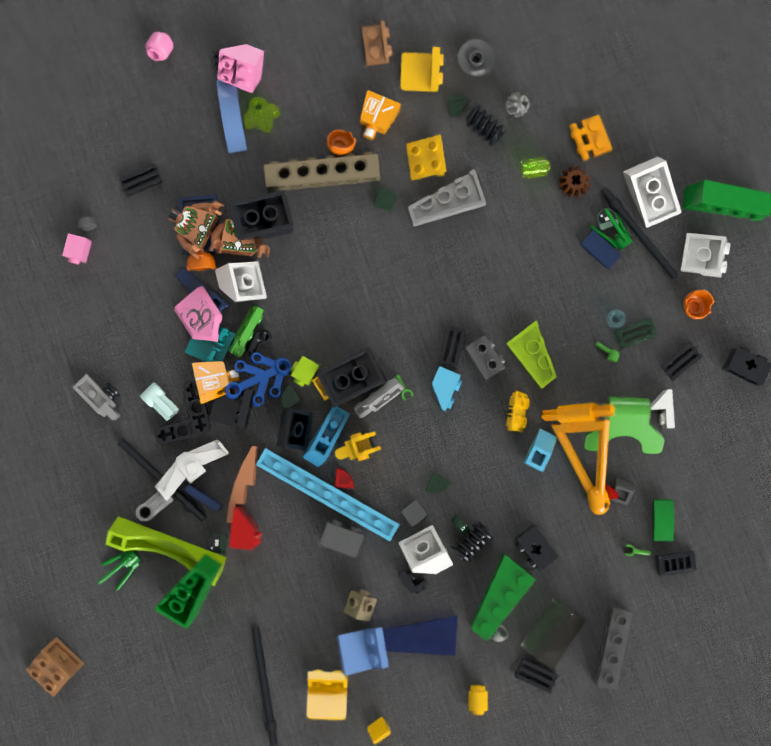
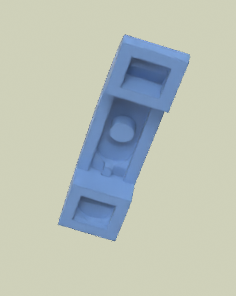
M217 80L220 111L228 153L248 151L237 87Z

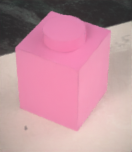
M68 234L62 256L67 258L69 263L77 265L80 262L86 263L92 241L85 237Z

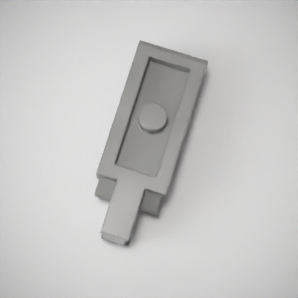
M85 374L73 386V389L98 414L103 417L108 415L111 420L115 421L121 416L114 408L116 406L115 402L102 391V388L89 374Z
M396 378L388 380L383 387L372 392L367 399L359 402L353 409L362 419L371 411L376 412L403 392L405 388Z

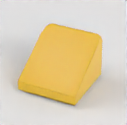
M380 717L367 727L374 744L379 743L391 733L390 726L383 717Z

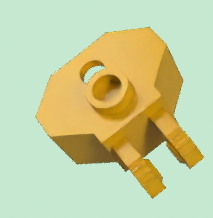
M375 431L361 435V432L351 435L350 440L344 442L345 446L336 449L335 456L337 459L350 457V460L357 458L358 461L369 458L368 454L381 450L380 446L372 448L369 437L376 435Z

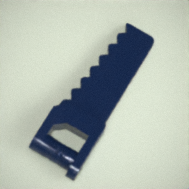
M182 268L175 276L179 278L180 282H183L182 284L186 286L187 290H190V293L197 287L203 286L213 302L216 299L220 302L217 306L220 312L229 307L225 301L213 291H210L185 268Z

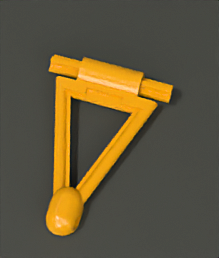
M593 402L561 405L557 409L543 410L541 418L544 421L558 420L560 422L551 424L587 493L590 510L596 515L604 514L608 511L610 505L608 493L605 490L610 419L599 420L598 418L614 416L615 406H612V404L597 405ZM599 431L595 486L592 485L566 433Z

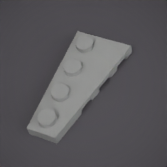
M475 169L462 178H457L450 185L438 189L436 193L428 195L410 205L408 211L413 227L485 206L486 201Z

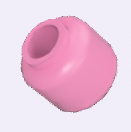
M154 32L146 42L145 48L147 55L151 59L162 61L169 56L174 45L168 34Z

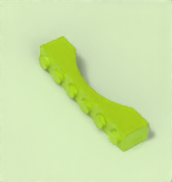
M119 516L108 530L106 545L121 551L142 550L166 555L184 565L188 570L204 554H207L222 563L212 584L213 586L216 585L227 558Z

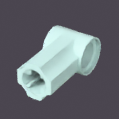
M153 382L140 397L168 421L178 412L179 408Z

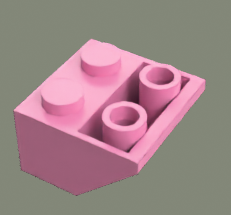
M248 44L221 49L219 51L218 79L253 93L261 80L264 51Z

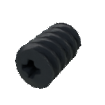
M479 104L468 115L466 119L468 120L467 126L473 125V132L479 130V137L485 135L484 141L490 140L489 145L492 147L503 137L506 131L502 132L503 124L498 127L496 126L497 119L493 122L490 121L492 118L491 114L485 117L486 109L479 112L481 107Z
M480 522V526L472 525L474 532L469 529L467 530L469 537L461 536L463 543L458 540L456 541L457 548L450 546L463 561L471 562L469 555L476 557L475 549L482 551L480 544L487 546L486 538L494 539L492 534Z

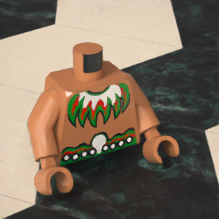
M218 201L193 204L191 207L186 206L182 213L173 209L169 215V220L177 223L174 230L177 232V239L181 246L196 259L199 258L197 252L200 250L204 251V247L219 219L216 214L222 215L218 209L221 206L224 207V205Z
M232 218L225 219L221 224H218L211 234L210 251L216 248V253L252 256L257 250L258 258H261L262 253L266 257L269 256L270 248L264 245L261 238L237 240Z

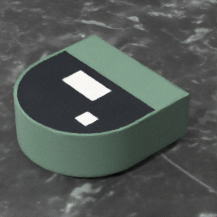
M604 209L600 211L597 215L599 230L614 227ZM608 209L614 217V219L616 220L617 224L619 225L615 212L611 209Z

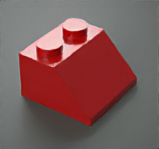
M236 506L233 508L229 548L253 550L257 545L261 544L262 532H259V526L243 506Z

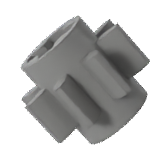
M520 92L513 93L506 101V110L510 115L514 114L515 118L523 116V113H527L529 108V100L525 95L521 96Z

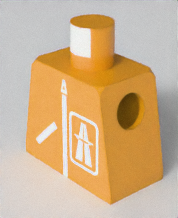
M367 90L360 117V124L366 127L363 136L373 140L376 132L385 134L399 114L401 104Z
M222 361L192 363L201 404L224 396L225 387L229 382L239 381V374L235 370L226 371Z

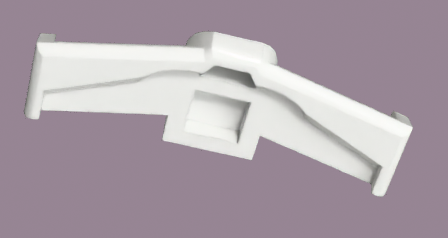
M214 440L189 452H183L176 458V461L156 484L155 488L167 502L185 479L191 484L206 472L203 465L227 456L229 452L219 440Z

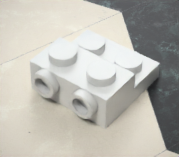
M687 233L681 271L700 273L704 276L721 277L722 273H726L727 261H724L725 254H729L730 243H727V238L725 236Z

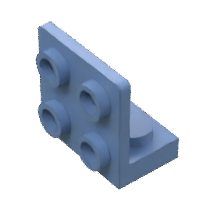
M382 627L367 628L337 636L344 675L369 669L389 667Z

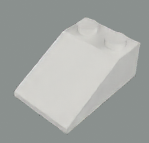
M655 157L623 171L629 192L646 228L682 213L668 165L664 159Z

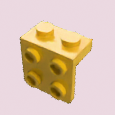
M433 47L432 54H402L400 86L402 90L438 92L439 84L443 83V73L439 72V68L443 66L444 54H440V47Z
M314 670L313 672H308V719L344 720L346 718L348 675H344L343 671L340 670L333 672Z

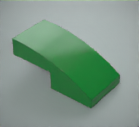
M653 499L652 518L654 521L652 538L654 541H673V499Z

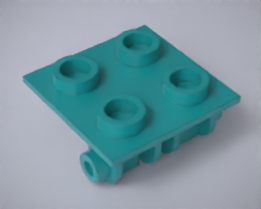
M219 326L218 342L191 338L185 353L205 362H223L235 333Z

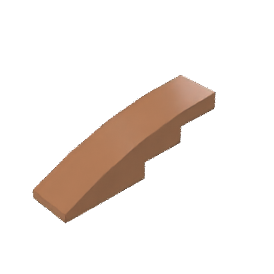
M258 446L251 447L242 463L229 501L226 523H232L233 508L238 506V504L246 503L247 485H255Z

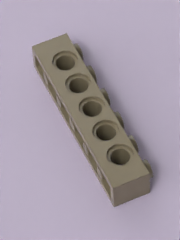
M365 152L359 156L347 154L344 157L338 158L334 155L326 156L325 159L310 157L306 161L290 159L286 163L271 161L264 165L265 183L268 192L380 181L378 154H374V152ZM363 164L365 169L358 171L355 169V166ZM342 165L346 167V170L343 173H339L336 171V168ZM321 167L327 169V172L323 175L317 173ZM306 169L309 172L306 176H300L298 174L299 171ZM288 171L290 174L287 178H281V172Z

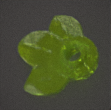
M262 97L253 98L249 103V110L244 115L245 127L247 130H250L257 126L261 131L270 133L273 127V119L281 116L279 108L273 103H267ZM260 104L262 108L257 110L255 109L256 105Z

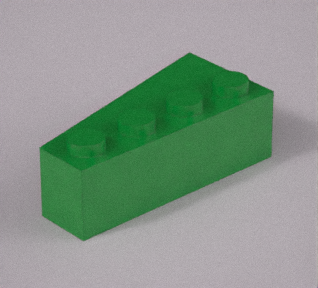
M702 180L685 187L682 209L730 215L737 218L746 217L752 221H762V218L769 217L771 214V193Z
M504 553L501 555L492 579L470 623L471 629L486 641H488L536 580Z
M204 554L168 591L154 610L183 628L188 629L197 617L222 563Z

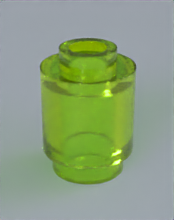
M539 157L522 162L523 177L530 179L547 176V172L550 171L549 160H546L545 157Z

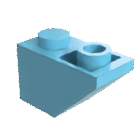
M439 366L431 386L441 410L446 411L447 408L451 409L455 399L452 398L454 390H459L462 381L459 380L461 375Z
M539 429L522 463L543 472L552 455L557 437Z

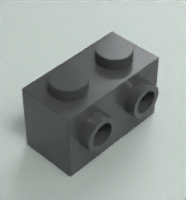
M486 336L481 337L464 348L484 381L505 369V360L501 354H496L493 349L495 348L493 341L490 337L487 339Z
M337 520L328 521L319 545L356 558L364 538V534L361 533L362 530L353 526L350 529L343 527L344 523Z

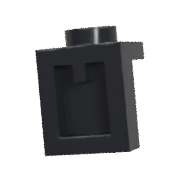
M402 569L398 572L399 577L411 594L414 592L419 594L426 588L424 586L427 584L425 579L416 584L413 583L416 579L410 570L406 572L405 569Z

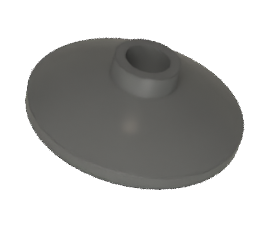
M474 39L466 42L458 53V64L461 70L469 76H484L491 71L495 63L493 48L483 40ZM478 58L479 62L474 63L473 59Z

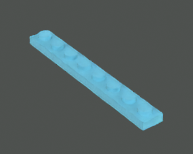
M267 448L264 449L256 463L258 467L388 541H391L400 525Z

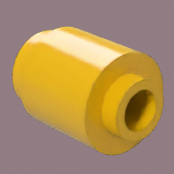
M470 685V690H468V710L472 711L473 715H484V711H488V691L485 685Z

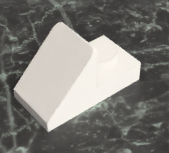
M672 389L663 390L651 403V410H661V413H659V424L662 425V429L675 428Z

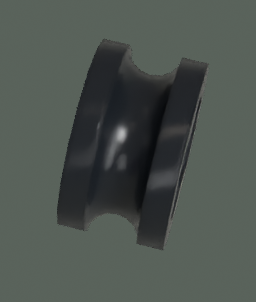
M109 382L106 388H102V391L112 401L115 400L116 396H120V393Z

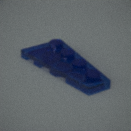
M458 616L382 629L386 651L455 656Z

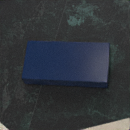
M594 230L580 244L607 270L621 256L616 249Z
M188 484L185 492L214 511L221 510L224 505L193 484Z

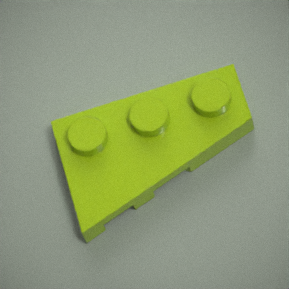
M536 320L507 342L506 345L540 389H542L557 376Z

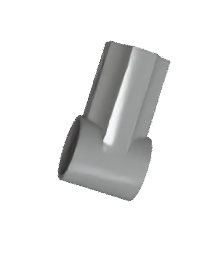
M157 492L144 504L138 506L136 510L137 518L141 521L152 520L159 512L173 502L174 498L171 496L166 502L162 495ZM144 507H148L151 510L148 518L142 515Z

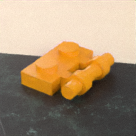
M599 115L582 120L580 122L582 129H578L576 123L569 125L571 130L570 136L575 140L576 151L581 156L582 161L589 159V151L592 152L593 157L612 151L613 148ZM585 135L588 142L587 145H584L581 136Z

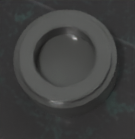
M93 217L81 218L76 223L79 231H90L97 227L96 219Z

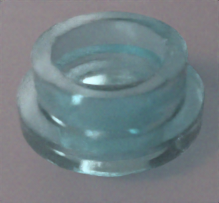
M615 309L607 314L606 321L611 328L617 329L625 324L626 316L621 310ZM613 316H617L619 318V321L617 323L613 321Z

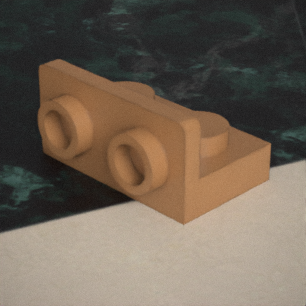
M383 20L381 25L362 27L367 66L389 63V56H392L391 44L387 45V38H390L389 26L385 27V21Z

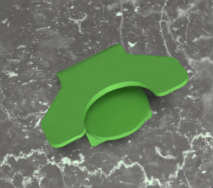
M608 397L607 404L615 406L614 416H604V419H610L608 441L619 436H630L640 441L643 453H660L663 449L664 437L649 423L650 400L648 398ZM589 431L586 434L584 442L586 450L598 451L599 431Z

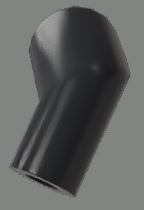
M268 330L255 332L246 350L255 353L258 344L271 339V333Z

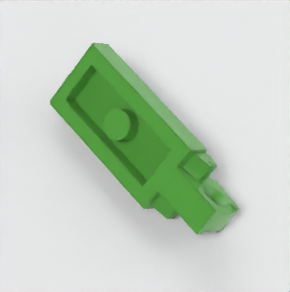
M254 305L250 307L234 336L235 340L229 349L230 353L241 357L245 352L246 342L252 338L256 324H259L263 318V309Z

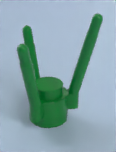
M606 208L604 211L618 232L613 237L615 241L593 225H590V228L609 242L614 249L619 247L622 250L632 243L633 240L630 238L631 236L627 232L618 213L615 212L619 225Z
M135 550L123 551L103 562L102 566H105L121 558V563L97 581V584L104 582L123 566L126 568L131 567L116 587L118 591L132 572L140 565L138 562L141 558Z

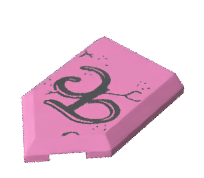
M203 286L197 287L176 305L174 310L192 339L218 342V329L222 321V314Z

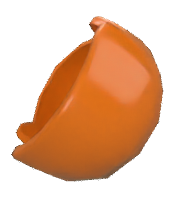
M343 130L332 131L326 140L327 148L336 156L350 154L356 143V138H353L352 133Z
M205 251L197 252L198 259L190 255L186 262L188 271L216 269L214 257Z
M706 290L692 291L684 299V313L693 320L703 319L711 313L714 299L711 293Z

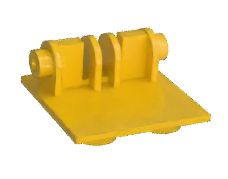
M441 135L406 144L412 181L436 174L437 176H444L446 165Z
M519 391L512 392L509 406H513V408L508 407V409L513 410V412L507 414L512 416L507 417V430L523 433V429L526 428L527 418L525 414L530 404L527 394Z

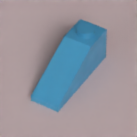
M332 406L302 458L320 467L327 460L350 414L338 406L335 408Z

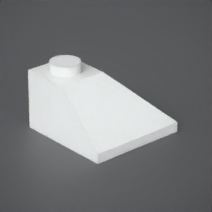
M259 262L228 263L215 270L219 288L235 302L267 298Z
M433 525L398 542L412 572L437 574L453 565Z

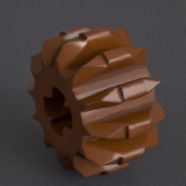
M572 166L568 168V171L564 169L562 171L563 176H560L558 179L562 182L558 187L565 188L562 194L565 195L569 192V198H572L574 194L576 198H580L581 194L585 195L587 193L586 188L591 186L587 182L591 179V176H585L587 170L581 172L580 166H577L575 170ZM574 179L578 181L575 185L571 183Z

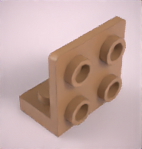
M56 637L41 650L26 671L45 691L54 697L85 663Z

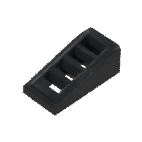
M694 551L655 555L659 576L697 571ZM687 556L690 558L691 567H687ZM680 557H682L683 568H680ZM672 559H675L676 569H673ZM664 560H668V568H669V569H667V570H666V568H665V561H664Z

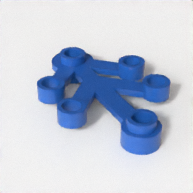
M258 352L253 353L250 357L251 363L253 365L261 363L271 367L266 371L248 365L242 360L236 361L233 366L235 372H246L255 376L239 384L236 382L229 383L225 387V395L230 399H235L241 394V391L259 383L256 395L252 398V404L255 407H260L264 403V394L269 378L276 375L274 385L269 389L268 395L272 399L278 398L281 394L280 388L283 377L291 372L292 365L288 359L278 358L275 361L262 356ZM254 356L259 357L258 362L254 360ZM237 364H241L243 369H238ZM279 365H283L285 370H280ZM229 389H234L235 394H230ZM272 390H276L277 395H273ZM255 398H260L261 403H256Z

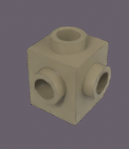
M360 589L359 592L351 590L344 613L355 619L370 622L377 599L370 596L371 592Z

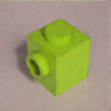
M302 356L300 361H296L290 370L293 372L291 376L295 378L293 382L302 387L305 384L309 386L320 365Z

